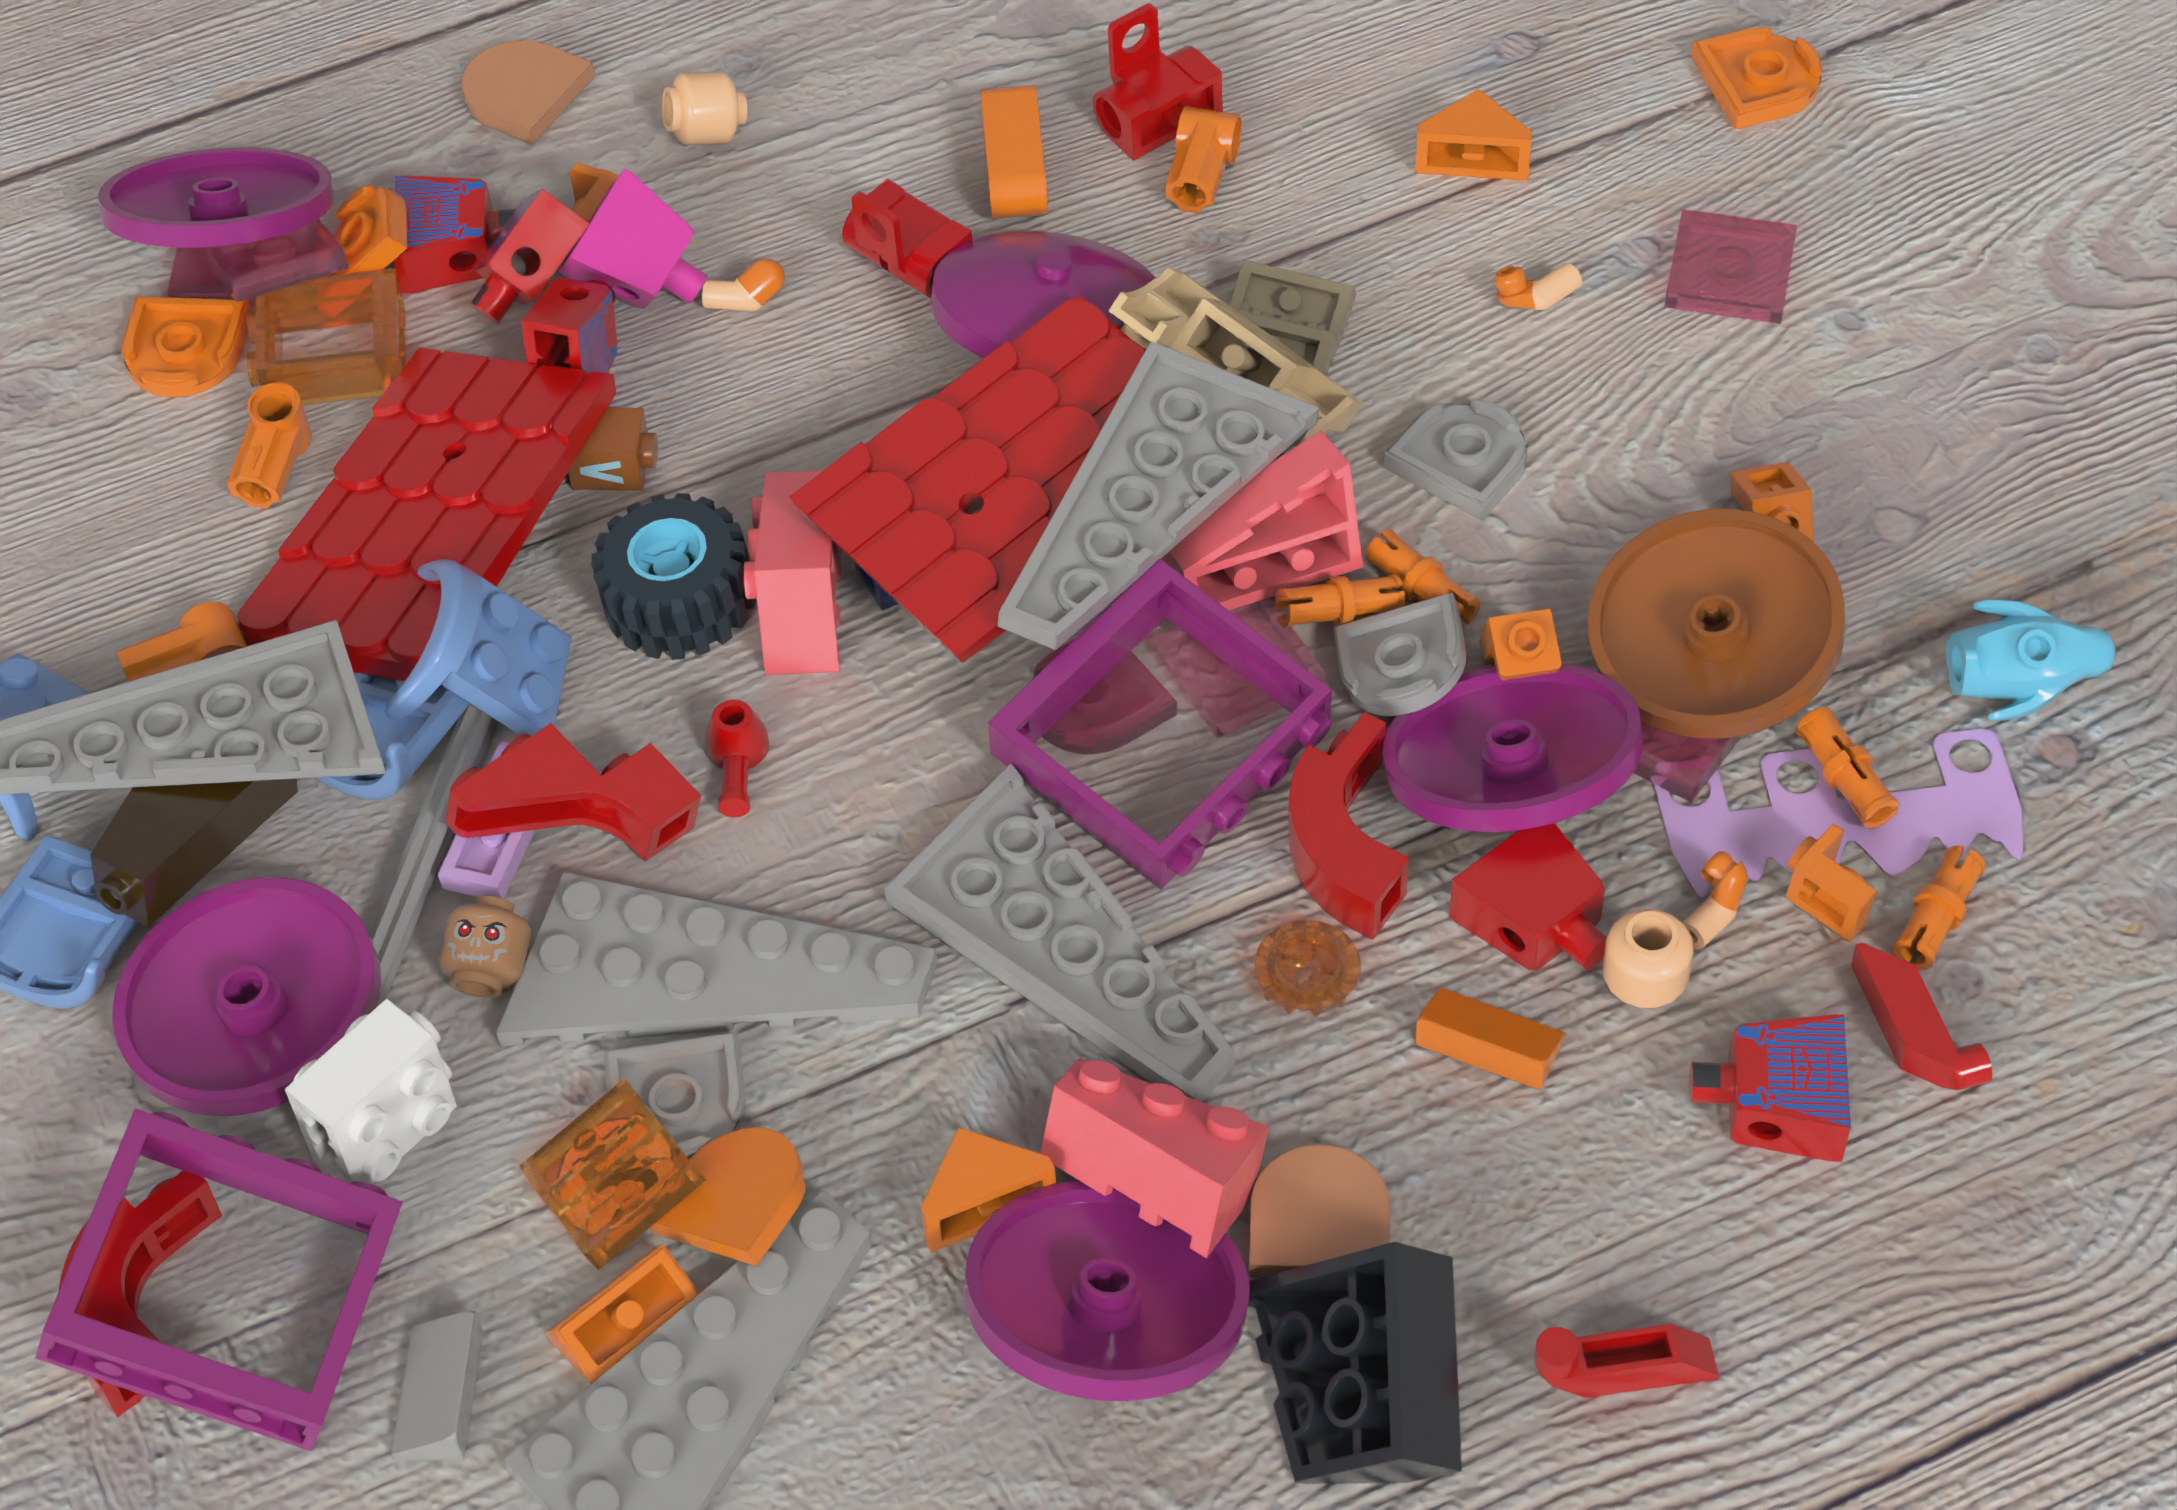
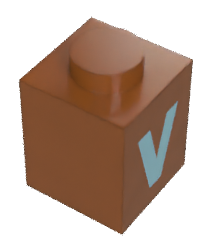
M607 408L568 471L572 490L643 491L646 468L655 469L658 458L657 434L647 431L644 408Z

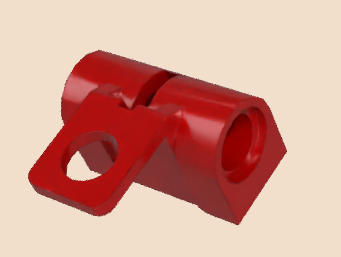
M1147 3L1110 23L1107 32L1110 76L1113 84L1097 92L1093 96L1092 104L1095 116L1103 132L1133 161L1176 138L1179 119L1185 106L1223 112L1222 71L1192 46H1184L1166 56L1159 46L1158 10L1151 3ZM1144 24L1145 28L1141 39L1132 47L1123 48L1122 44L1126 33L1135 25Z
M886 179L868 195L863 192H857L851 197L852 210L848 214L842 229V239L845 245L930 299L932 296L934 273L938 264L950 251L972 240L971 230L954 220H950L907 193L901 186L889 179Z

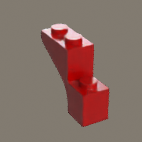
M550 723L532 736L525 733L516 737L505 747L499 758L482 769L475 766L463 772L450 788L445 823L453 832L464 838L571 825L590 826L618 837L646 862L694 828L701 794L652 743H649L632 756L628 753L617 756L603 769L600 775L557 728Z

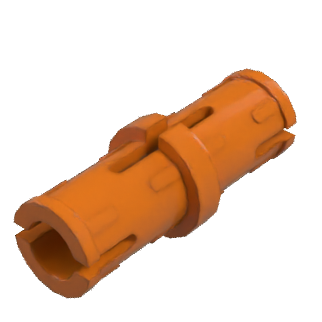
M1391 529L1381 532V537L1387 541V544L1378 536L1372 540L1366 550V560L1379 568L1387 576L1392 574L1398 575L1403 583L1401 589L1405 592V598L1408 601L1417 603L1418 601L1421 602L1453 593L1459 607L1460 617L1468 625L1473 621L1480 609V600L1470 595L1445 575L1442 570L1444 568L1443 564L1431 556L1424 558Z
M1396 574L1349 581L1345 576L1331 577L1326 584L1279 588L1275 596V610H1287V614H1281L1277 617L1283 628L1331 621L1335 626L1350 623L1357 617L1373 616L1404 607L1405 592H1392V588H1398L1403 585L1400 577Z
M1820 707L1806 714L1798 722L1796 734L1806 743L1823 767L1822 778L1831 789L1839 790L1866 829L1880 827L1891 820L1898 812L1897 806H1900V803L1892 796L1872 769L1873 758L1866 748L1853 743L1830 708Z
M1956 845L1949 847L1930 885L1921 887L1913 900L1914 913L1903 933L1894 943L1893 953L1896 957L1911 962L1916 951L1919 950L1921 954L1915 963L1918 970H1927L1932 967L1936 959L1935 956L1950 930L1960 927L1966 916L1967 908L1965 902L1977 880L1982 877L1986 869L1983 858L1972 849H1970L1965 861L1960 866L1958 861L1964 852V846Z

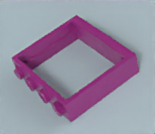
M1159 559L988 721L990 753L1006 766L1011 763L1024 781L1161 890L1176 874L1183 877L1194 869L1204 854V846L1219 831L1226 834L1238 825L1248 809V802L1262 788L1265 791H1270L1280 783L1289 770L1290 760L1304 746L1311 745L1315 747L1321 742L1332 725V720H1330L1332 689L1162 559ZM1167 617L1291 714L1159 844L1037 747L1035 743Z
M135 1108L43 1328L35 1359L311 1451L326 1417L403 1201L389 1197L383 1189L374 1184L361 1181L348 1183L325 1175L316 1165L297 1158L282 1160L259 1152L251 1143L240 1137L232 1135L216 1137L189 1127L183 1119L166 1112H153L150 1114ZM140 1156L368 1234L310 1393L76 1314Z

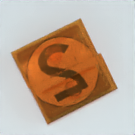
M625 1078L519 1165L541 1200L559 1218L583 1255L598 1270L706 1181L673 1136Z

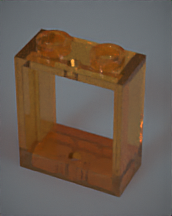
M395 268L256 284V309L247 310V326L252 344H256V351L247 352L246 354L248 377L252 387L263 386L269 383L291 385L297 390L302 405L382 396L407 364L406 307ZM373 322V350L283 360V333Z

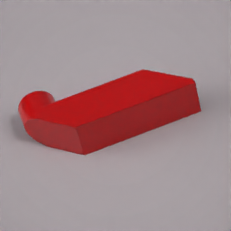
M1863 942L1856 944L1851 968L1899 1068L1935 1085L1951 1090H1962L1991 1082L1992 1066L1986 1049L1981 1043L1960 1048L1955 1047L1916 965Z
M1673 1324L1576 1337L1568 1329L1551 1327L1544 1330L1536 1341L1534 1362L1540 1375L1552 1386L1584 1398L1719 1379L1710 1339Z

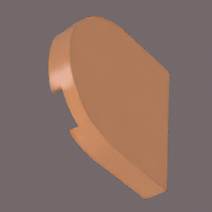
M515 40L494 45L472 59L462 76V90L470 112L476 120L488 127L534 144L595 77L593 62L542 42Z
M1322 1144L1294 1148L1272 1160L1256 1180L1251 1196L1249 1276L1265 1277L1390 1243V1199L1386 1185L1377 1170L1368 1161L1352 1151Z

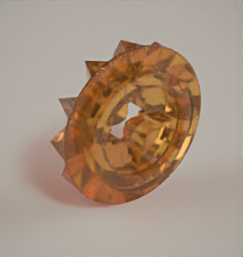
M1314 920L1294 921L1274 929L1260 943L1255 955V980L1262 987L1266 1001L1275 1000L1282 1004L1288 1015L1295 1009L1310 1010L1317 1017L1323 1008L1332 1005L1342 1008L1347 995L1352 990L1358 988L1361 971L1360 956L1353 941L1343 931L1333 925ZM1314 953H1317L1319 974L1312 973L1308 981H1303V984L1298 983L1297 968H1303L1307 960L1311 961Z

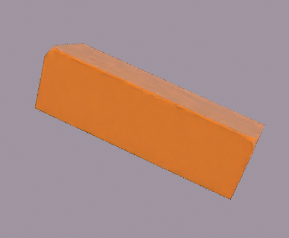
M1440 987L1422 1010L1417 1020L1415 1044L1541 1091L1564 1042L1566 1033Z
M661 1244L641 1256L544 1333L551 1343L591 1385L700 1294V1292L664 1244Z

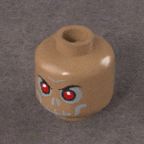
M482 895L475 898L474 904L459 906L449 913L438 962L440 970L450 978V986L453 989L471 996L495 998L501 996L502 989L511 988L517 984L526 961L531 938V927L521 916L513 913V903L503 898Z

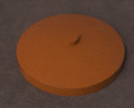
M1718 508L1688 512L1668 518L1642 531L1627 542L1608 562L1594 587L1588 610V636L1597 672L1616 681L1629 692L1638 706L1640 718L1643 722L1669 733L1692 738L1718 739L1747 735L1778 724L1795 714L1820 692L1831 677L1840 659L1846 632L1845 605L1841 584L1836 571L1822 550L1809 537L1793 526L1765 514L1740 509Z

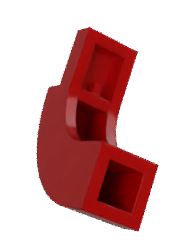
M1364 712L1349 732L1342 730L1336 735L1327 753L1308 745L1301 755L1294 770L1290 786L1289 849L1297 876L1312 899L1340 923L1374 940L1407 895L1409 857L1367 836L1354 824L1347 812L1351 804L1384 762L1382 749L1386 736V722Z
M182 1171L174 1178L166 1179L156 1185L147 1198L136 1207H133L123 1197L76 1314L160 1342L138 1318L140 1295L150 1275L164 1260L222 1216L209 1184L203 1177ZM87 1222L80 1230L67 1255L60 1278L59 1290ZM86 1376L94 1391L117 1418L145 1397V1395Z

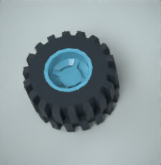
M676 493L674 499H665L664 494L652 496V502L642 506L639 502H636L626 507L627 515L624 517L615 515L607 523L609 533H600L595 542L597 552L593 553L591 558V566L594 572L593 577L610 628L616 638L623 637L626 647L636 652L643 644L646 656L656 659L660 658L662 651H669L672 660L685 659V651L696 649L698 656L711 651L709 644L717 641L723 645L733 638L731 629L733 627L742 628L748 620L746 610L754 608L755 599H746L744 563L749 562V556L743 532L739 523H734L732 514L725 507L715 509L714 501L702 496L697 501H692L690 494Z

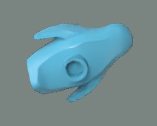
M1984 600L1974 603L1973 609L1997 614L2002 617V620L1954 632L1946 642V663L1949 668L1948 678L1953 695L2013 700V703L1988 714L1987 716L1990 721L2012 720L2033 714L2053 702L2070 685L2084 678L2098 677L2109 671L2115 660V646L2108 632L2092 626H2080L2056 618L2040 608L2018 601Z

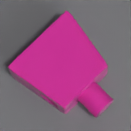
M625 168L610 185L589 219V226L558 270L559 273L573 280L584 282L590 280L603 281L613 289L616 299L641 309H645L662 287L690 304L708 277L707 274L680 257L694 235L692 227L632 172Z

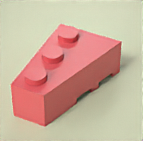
M1322 430L1270 463L1164 555L1162 560L1227 610H1233L1276 596L1279 588L1305 587L1363 568L1349 461Z
M823 470L765 473L762 496L752 497L753 529L748 530L749 562L744 563V587L746 599H757L765 675L839 672L840 656L836 626H840V605H835L837 581H841L842 549L802 513L789 498V496Z
M1079 1058L1054 1085L1040 1154L1049 1156L1053 1165L1104 1196L1111 1194L1114 1188L1141 1205L1139 1217L1154 1227L1162 1224L1163 1219L1190 1234L1192 1239L1189 1248L1207 1258L1251 1200L1270 1126L1249 1119L1245 1113L1238 1109L1226 1106L1215 1107L1187 1097L1181 1090L1172 1085L1163 1083L1151 1084L1121 1073L1111 1063L1099 1060L1088 1061Z

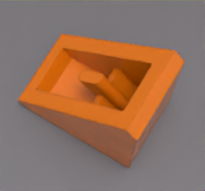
M1477 89L1418 124L1415 173L1528 181L1532 131L1483 91Z
M958 1127L921 1205L925 1242L930 1253L976 1235L989 1217L1015 1198L1033 1190L1056 1184L1055 1167L1050 1157Z

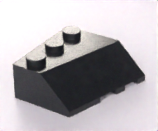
M1391 1242L1249 1281L1248 1306L1256 1309L1262 1334L1255 1338L1261 1362L1271 1364L1279 1394L1273 1406L1295 1482L1302 1484L1410 1483L1462 1472L1453 1257L1398 1242Z

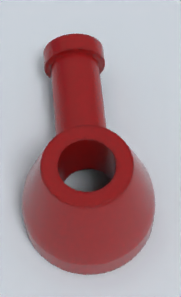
M727 700L720 703L714 709L706 729L705 744L709 759L717 767L723 769L722 794L718 798V810L728 817H741L750 811V797L747 795L748 769L756 766L765 758L769 750V738L763 721L747 703L741 700Z

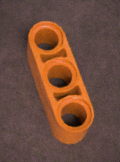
M1036 84L980 89L992 219L1048 215Z

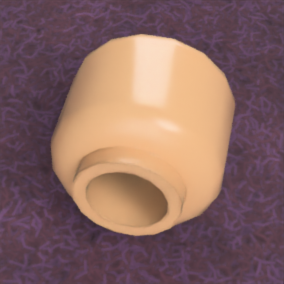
M722 72L680 73L674 79L672 87H666L663 91L662 118L666 131L674 132L676 139L684 145L727 144L734 137L737 126L744 125L746 122L747 100L743 91H736L731 77Z
M1638 909L1626 913L1612 925L1606 938L1603 958L1604 980L1611 993L1624 1003L1638 1008H1658L1672 1003L1679 997L1689 980L1694 955L1693 940L1685 924L1672 914L1658 909Z

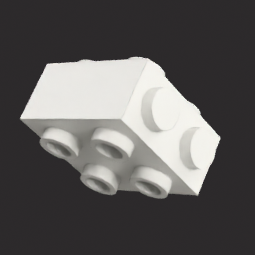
M385 999L370 1014L356 1019L349 1026L344 1037L324 1055L304 1065L295 1076L293 1082L285 1088L312 1159L333 1177L348 1183L361 1181L371 1184L386 1179L397 1168L401 1158L421 1139L435 1134L444 1126L451 1112L457 1107L449 1083L452 1072L441 1058L437 1044L441 1041L440 1035L422 1014L412 1011L407 1015L390 1000Z

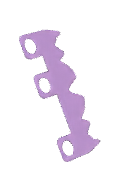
M1980 728L1939 734L1934 739L1933 746L1946 786L1890 792L1900 803V806H1897L1899 810L1891 820L1874 829H1866L1845 798H1838L1836 790L1831 789L1822 778L1823 767L1810 749L1771 753L1762 759L1761 770L1771 801V807L1729 811L1719 772L1714 765L1707 762L1663 766L1658 768L1653 774V782L1671 851L1691 886L1702 899L1709 892V883L1702 878L1701 870L1707 861L1718 851L1727 852L1736 863L1742 861L1746 867L1748 877L1752 881L1760 880L1767 858H1772L1793 873V871L1787 868V865L1797 847L1808 836L1818 840L1833 823L1845 831L1835 859L1837 864L1840 863L1846 843L1854 841L1867 852L1884 872L1891 876L1903 873L1921 860L1933 838L1936 837L1947 849L1956 845L1964 846L1962 856L1976 835L1980 833L1993 841L2001 842L2012 857L2021 860L2023 855L2022 807L1999 738L1988 729ZM1962 740L1978 741L1989 749L1992 757L1991 763L1981 772L1969 773L1962 771L1950 759L1952 746ZM1792 760L1804 761L1813 766L1817 771L1818 783L1814 789L1806 793L1789 792L1777 780L1779 767L1785 762ZM1683 773L1699 775L1709 784L1710 796L1704 803L1698 806L1681 805L1674 801L1669 794L1668 787L1671 780Z

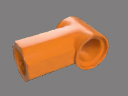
M1190 106L1183 108L1177 129L1176 155L1165 184L1166 198L1173 201L1179 210L1199 213L1206 206H1213L1226 164L1233 165L1237 157L1242 131V117L1240 114Z
M284 383L263 385L255 390L248 399L247 410L251 420L227 481L231 495L242 499L248 506L269 509L272 503L280 502L296 457L304 453L311 444L312 433L299 394L291 385Z
M209 601L189 609L182 616L179 628L116 652L127 680L130 682L247 647V644L230 607L222 602Z

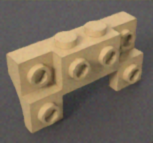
M1168 267L1147 285L1135 291L1120 292L1109 309V312L1124 322L1120 330L1145 349L1153 341L1319 407L1317 423L1287 448L1286 452H1289L1293 447L1298 446L1321 430L1324 433L1327 430L1344 432L1363 405L1361 400L1179 269Z

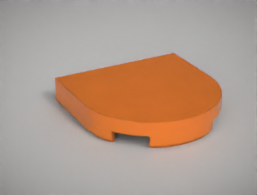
M1749 28L1693 42L1691 58L1732 126L1737 130L1796 114L1813 102L1820 87L1822 63L1816 50L1806 40L1797 36L1796 41L1787 37L1771 34L1772 28Z
M369 184L356 190L343 202L334 215L341 222L334 232L330 244L321 240L317 254L318 305L333 314L407 249L406 204L403 197L389 187L376 188Z
M136 296L122 341V356L131 379L143 390L163 397H186L215 387L232 373L241 357L253 314L249 301Z
M758 1127L740 1129L724 1134L703 1146L686 1162V1166L697 1181L690 1189L648 1223L654 1234L754 1266L760 1263L799 1207L806 1191V1183L803 1180L801 1158L790 1140L777 1131Z

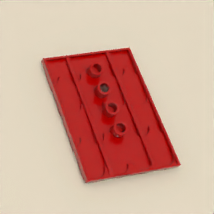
M1079 295L1074 299H1068L1011 343L1008 340L934 397L919 402L864 444L861 441L794 492L789 498L802 513L963 663L1007 631L998 627L999 611L1144 355L1145 350L1105 317L1100 309L1089 303L1083 296Z
M419 347L372 407L374 416L335 465V477L278 549L280 558L238 611V625L247 646L337 620L353 672L405 682L426 648L437 620L441 602L440 580L428 581L421 578L417 574L420 566L440 559L453 560L497 587L615 397L617 391L614 374L595 371L587 373L586 370L544 364L539 367L537 363L500 358L489 360L486 356L449 351L441 353L440 350Z

